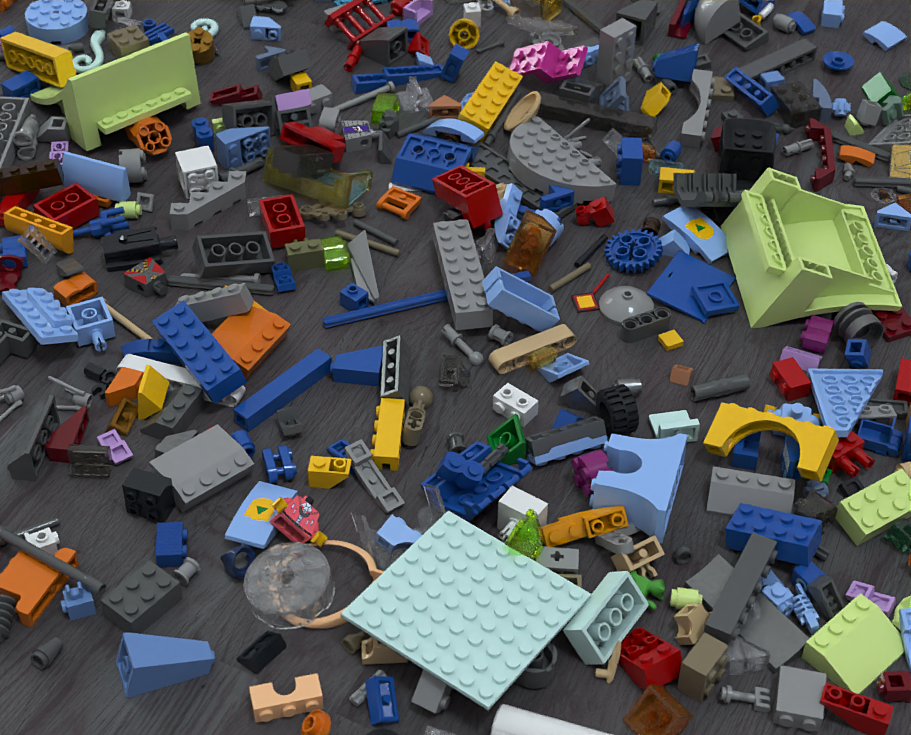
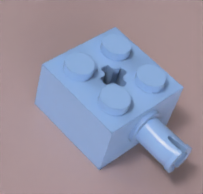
M103 296L66 306L67 314L72 315L74 318L72 327L79 334L78 346L94 343L97 351H101L99 346L104 351L107 348L105 339L115 337L116 335L113 319Z

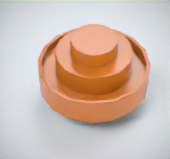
M319 709L309 713L303 721L301 735H329L331 726L329 714Z

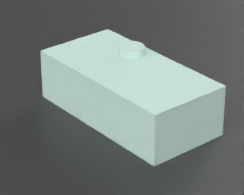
M628 571L609 572L591 594V597L563 629V632L585 665L605 664L612 655L617 642L624 639L649 606V603Z

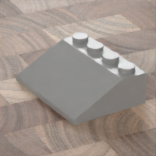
M905 114L903 118H896L869 145L890 152L891 156L892 145L911 146V114Z
M217 424L151 460L149 465L155 474L172 479L175 503L183 513L251 474L254 462L244 448Z

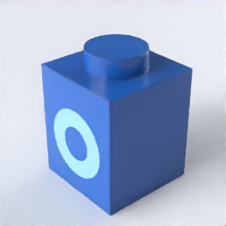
M812 561L809 566L798 564L792 571L791 583L794 586L800 583L810 599L812 595L807 585L817 577L825 574Z

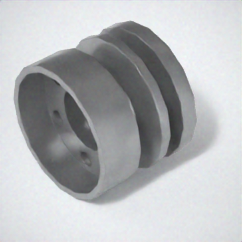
M854 302L845 306L839 311L833 322V328L846 343L848 339H867L871 348L878 343L884 333V325L863 302Z

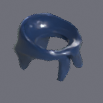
M241 543L240 546L231 549L220 558L225 571L233 579H243L252 573L256 553L249 546ZM245 552L247 553L246 560H248V563L244 568L238 569L234 563L235 558L239 553Z

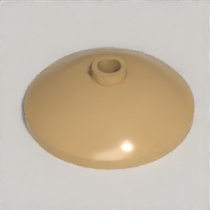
M537 91L524 96L512 108L504 122V129L506 131L513 132L521 123H527L533 117H536L541 104V95Z

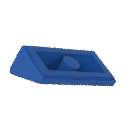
M373 676L366 680L365 685L371 725L377 726L400 722L393 677Z

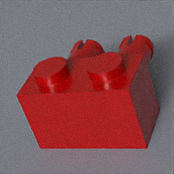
M851 430L848 437L838 438L839 441L827 468L832 469V474L842 469L850 478H853L861 471L853 463L854 461H857L864 469L868 470L874 465L875 460L863 451L865 441Z

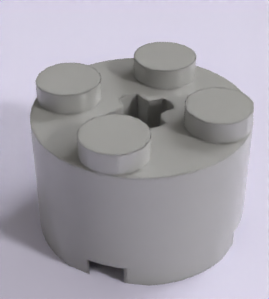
M141 148L119 150L121 154L119 155V166L126 168L129 183H142L144 180H147V170L143 166V163H146L144 151Z

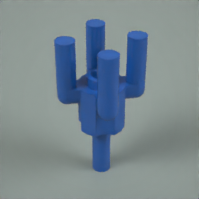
M124 207L101 211L100 219L89 221L90 226L73 230V237L92 233L94 238L115 234L111 231L130 228L128 221L125 222L124 215L108 218L125 213Z

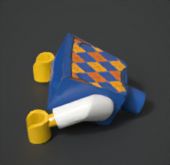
M739 0V3L757 14L752 17V21L760 26L761 19H764L774 9L775 0Z

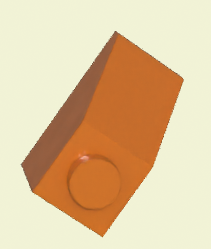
M121 367L105 391L107 406L119 405L124 397L130 401L137 399L144 373Z

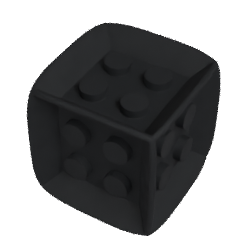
M725 119L719 143L717 173L736 174V190L751 189L768 167L773 169L776 148L775 125L768 121L755 119Z

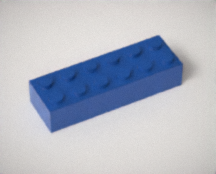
M184 300L152 321L159 336L214 404L247 383L238 365Z

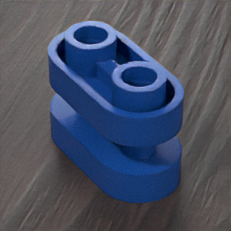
M286 445L278 446V453L273 454L270 448L262 449V459L269 484L278 482V476L284 475L285 481L294 479V475L297 474L295 462L291 463V460H293L291 448L287 449ZM274 461H280L281 467L276 468Z

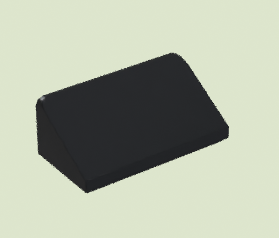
M266 631L237 657V661L251 672L258 674L287 645L281 634Z

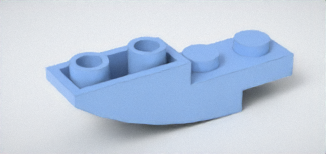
M513 183L507 184L504 197L500 200L503 215L495 218L494 222L498 243L509 252L513 249L520 220L516 216L523 194Z

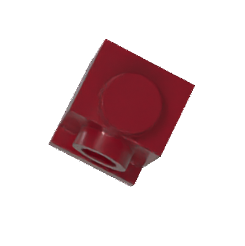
M909 671L882 672L880 680L876 683V690L878 695L883 696L884 702H911V676Z

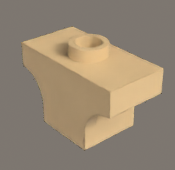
M701 603L687 604L674 616L678 624V634L675 639L679 645H694L703 635L705 624L711 612H707Z
M372 636L362 641V665L407 663V658Z

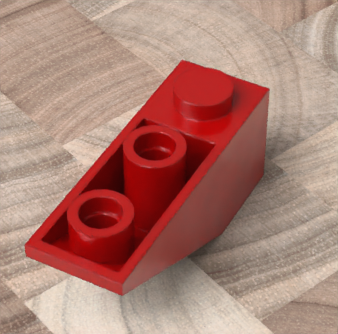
M825 683L820 699L821 704L858 731L868 735H885L894 708L892 705L829 683Z

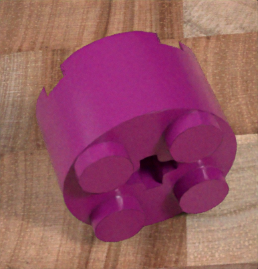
M602 450L593 451L571 460L575 471L573 476L574 484L576 487H581L586 497L591 496V494L594 495V491H591V482L593 478H597L599 471H613L612 467L608 469L606 462L609 459Z

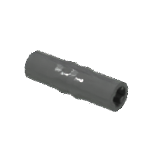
M745 373L727 378L722 377L718 380H711L691 386L690 395L694 402L720 397L749 389L750 381Z

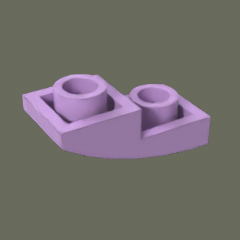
M51 142L49 159L58 158L62 167L63 154L65 151L69 152V142Z

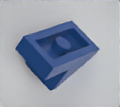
M549 185L548 195L540 197V211L548 209L553 212L572 206L574 191L568 188Z

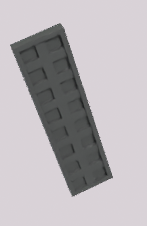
M482 142L473 145L478 147L479 151L473 162H467L469 167L485 168V178L495 184L513 183L523 192L521 202L533 210H540V197L545 196L543 191L538 189L532 190L520 182L511 172L510 164L503 155ZM573 202L572 206L553 212L559 218H562L576 209L578 202Z

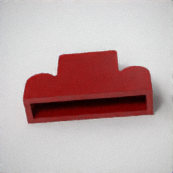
M298 122L283 123L280 135L281 140L330 163L342 161L346 146L344 144L345 137L321 126L306 127Z

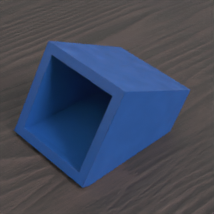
M693 44L661 53L658 58H655L652 71L655 72L654 77L691 82L693 70L696 69L700 44Z

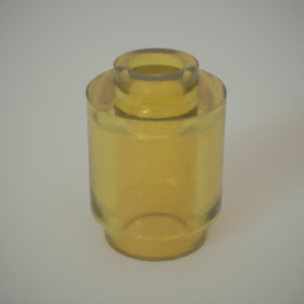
M548 344L533 350L528 355V360L533 369H540L556 362L558 354L555 347H551Z

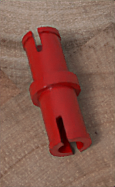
M355 45L352 52L348 54L347 61L343 66L345 71L351 72L355 64L359 62V57L363 52L361 46Z

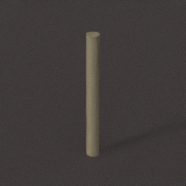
M338 229L335 232V236L349 241L356 237V235ZM367 239L370 248L397 257L400 256L401 250Z

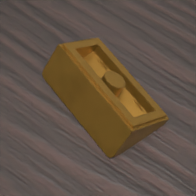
M124 397L119 403L105 432L115 429L118 435L127 436L138 414V405Z

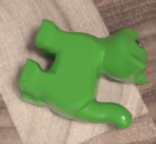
M635 570L631 571L630 575L645 599L651 593L657 599L664 600L663 595L666 588L661 579L649 580L644 576L638 575ZM647 600L649 603L647 608L653 611L656 610V604L653 601Z

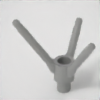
M586 119L570 134L565 136L564 139L567 142L586 139V136L572 139L571 137L584 127L590 119ZM578 150L584 156H587L589 158L593 157L591 154L585 151Z

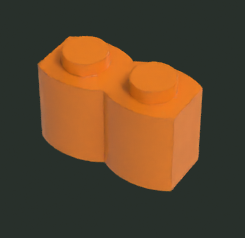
M84 271L72 275L69 279L58 282L53 287L55 298L65 306L80 303L82 300L89 299L98 292L97 282Z

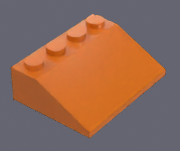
M251 306L249 312L229 316L212 335L238 365L247 380L286 338L291 324L275 313Z

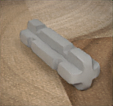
M378 670L373 675L387 677L382 670ZM365 683L349 698L355 706H359L367 698Z

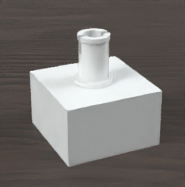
M511 486L498 502L497 529L501 530L499 538L502 541L505 540V543H509L513 537L536 543L542 536L540 527L545 526L547 522L548 503Z

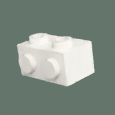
M507 383L493 395V410L508 419L516 413L519 416L521 426L524 427L538 415L539 401Z

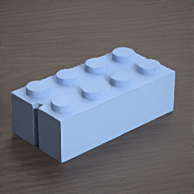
M495 266L482 281L489 307L503 312L508 317L511 316L517 319L521 324H527L535 331L543 332L552 328L560 320L552 295Z

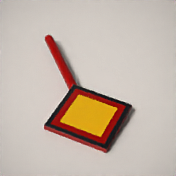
M610 273L605 275L592 292L571 295L577 313L600 309L595 293L608 279Z

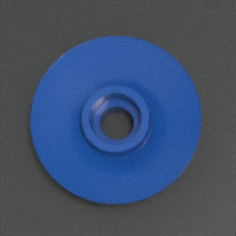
M831 51L823 56V63L834 70H848L853 67L854 59L845 52Z

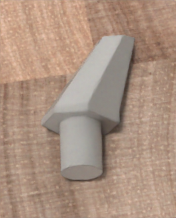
M846 162L843 170V179L848 181L855 176V171L851 164Z

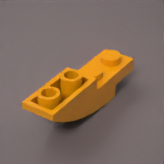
M620 505L567 515L558 518L557 522L541 526L540 528L545 547H554L585 536L592 538L627 527L629 524L625 507Z

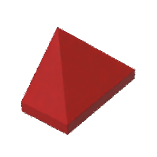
M417 32L408 46V52L416 55V52L430 57L429 40Z

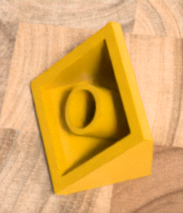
M150 365L145 367L138 391V420H143L162 410L169 381Z

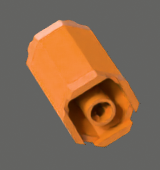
M156 115L124 127L128 139L151 156L166 152L172 140L168 126L161 122Z

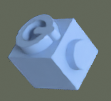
M779 581L771 586H766L762 590L761 594L786 617L794 609L792 604L794 595Z

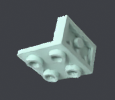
M686 410L649 415L648 419L656 439L668 438L681 433L688 435L687 442L697 441L700 423L698 419L690 420Z

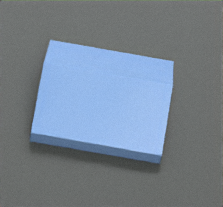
M566 353L538 366L537 370L551 383L589 365V361Z

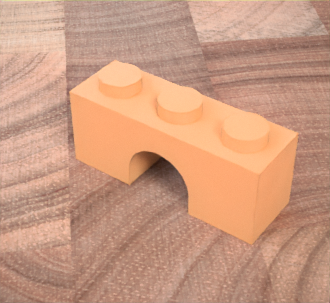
M318 674L296 677V688L288 695L277 694L273 689L272 682L249 687L255 723L268 722L276 718L292 717L296 714L311 713L317 709H324Z

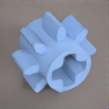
M844 98L834 99L831 112L837 117L846 116V113L851 111V103H848L847 99Z

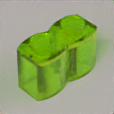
M340 235L319 238L324 249V266L326 271L348 268L350 255L349 252H346V241L342 240Z

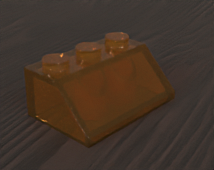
M526 209L502 262L521 271H529L535 277L557 230L543 216Z

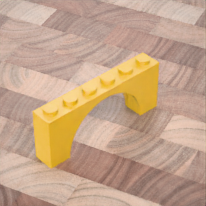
M721 403L703 442L708 453L727 457L735 444L750 434L766 430L780 431L791 436L800 446V459L797 468L801 477L819 482L822 481L839 441L836 431L832 427L814 425L809 421L801 422L789 416H777L772 412L764 413L751 407L743 408L735 403Z

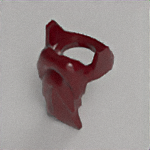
M9 254L0 256V292L16 289L18 280L22 276L25 257ZM7 259L12 260L16 263V267L3 266L2 262Z

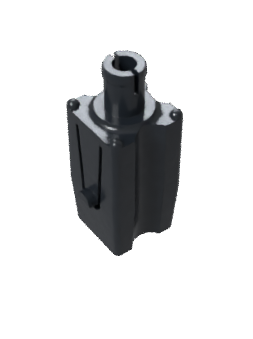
M152 226L101 237L107 272L130 270L149 257L158 265L163 264V260H161L162 251L178 249L176 235L159 238L155 231L157 227Z

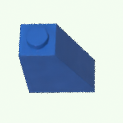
M383 346L336 355L335 361L331 362L330 374H333V382L379 387L382 376Z

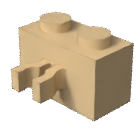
M654 535L634 545L633 552L629 554L621 552L622 555L616 554L611 559L617 571L631 572L637 569L638 575L646 577L645 573L648 572L650 578H653L658 574L650 566V561L665 553Z

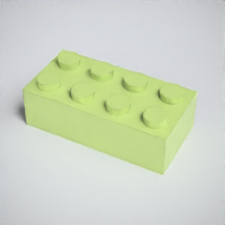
M903 469L840 501L832 512L856 546L911 517V479Z

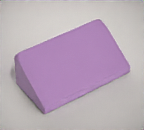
M785 346L780 360L793 357L801 369L806 371L808 368L818 369L822 357L789 346Z

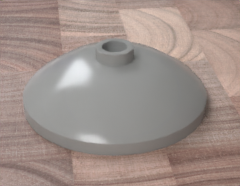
M618 286L602 294L599 300V310L608 321L622 325L624 319L654 309V303L651 297L646 295L647 293L641 289L632 286Z

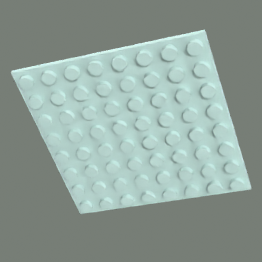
M447 511L341 612L340 616L489 710L586 603L591 594L459 516Z

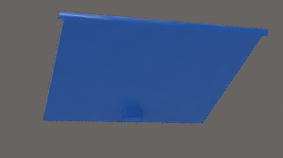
M678 251L646 295L704 324L709 316L704 315L691 292L692 285L725 280L730 288L736 276L727 274L682 251Z

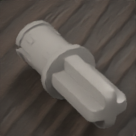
M641 57L634 59V63L638 68L637 72L643 77L646 83L653 81L654 76L650 72L649 66L644 63Z
M812 139L801 142L795 141L791 145L782 147L781 152L784 157L796 153L800 154L802 151L812 148L814 143Z

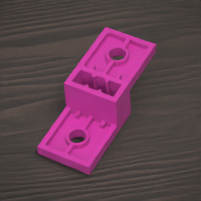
M550 41L530 45L515 50L509 69L522 76L533 74L545 84L579 77L588 48L583 45L561 51Z

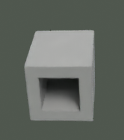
M862 99L856 118L864 126H869V124L876 126L882 107L878 102Z

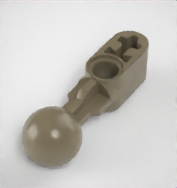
M417 386L409 393V403L412 407L408 410L401 438L402 442L408 446H416L419 443L426 416L424 409L429 408L433 403V394L425 386Z

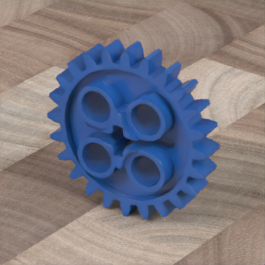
M631 229V232L624 230V234L618 232V237L613 235L612 240H608V244H605L606 249H604L606 262H609V266L613 265L614 270L619 268V272L625 269L626 273H629L630 270H633V273H636L637 270L643 272V268L650 270L649 265L656 266L655 262H660L663 252L661 240L658 239V236H654L653 232L648 234V230L641 232V229H638L637 232L634 229Z

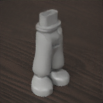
M34 114L26 118L21 129L15 132L12 137L14 144L22 146L18 149L17 156L24 161L31 160L35 156L38 144L37 135L40 128Z

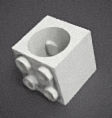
M209 145L175 152L178 179L186 199H190L191 192H209L210 182L219 181L217 164Z

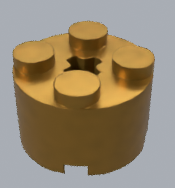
M196 27L188 32L194 65L195 63L205 65L214 59L216 49L211 33L203 30L202 27Z

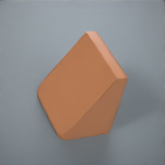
M678 364L674 365L670 375V382L687 386L691 379L693 368Z

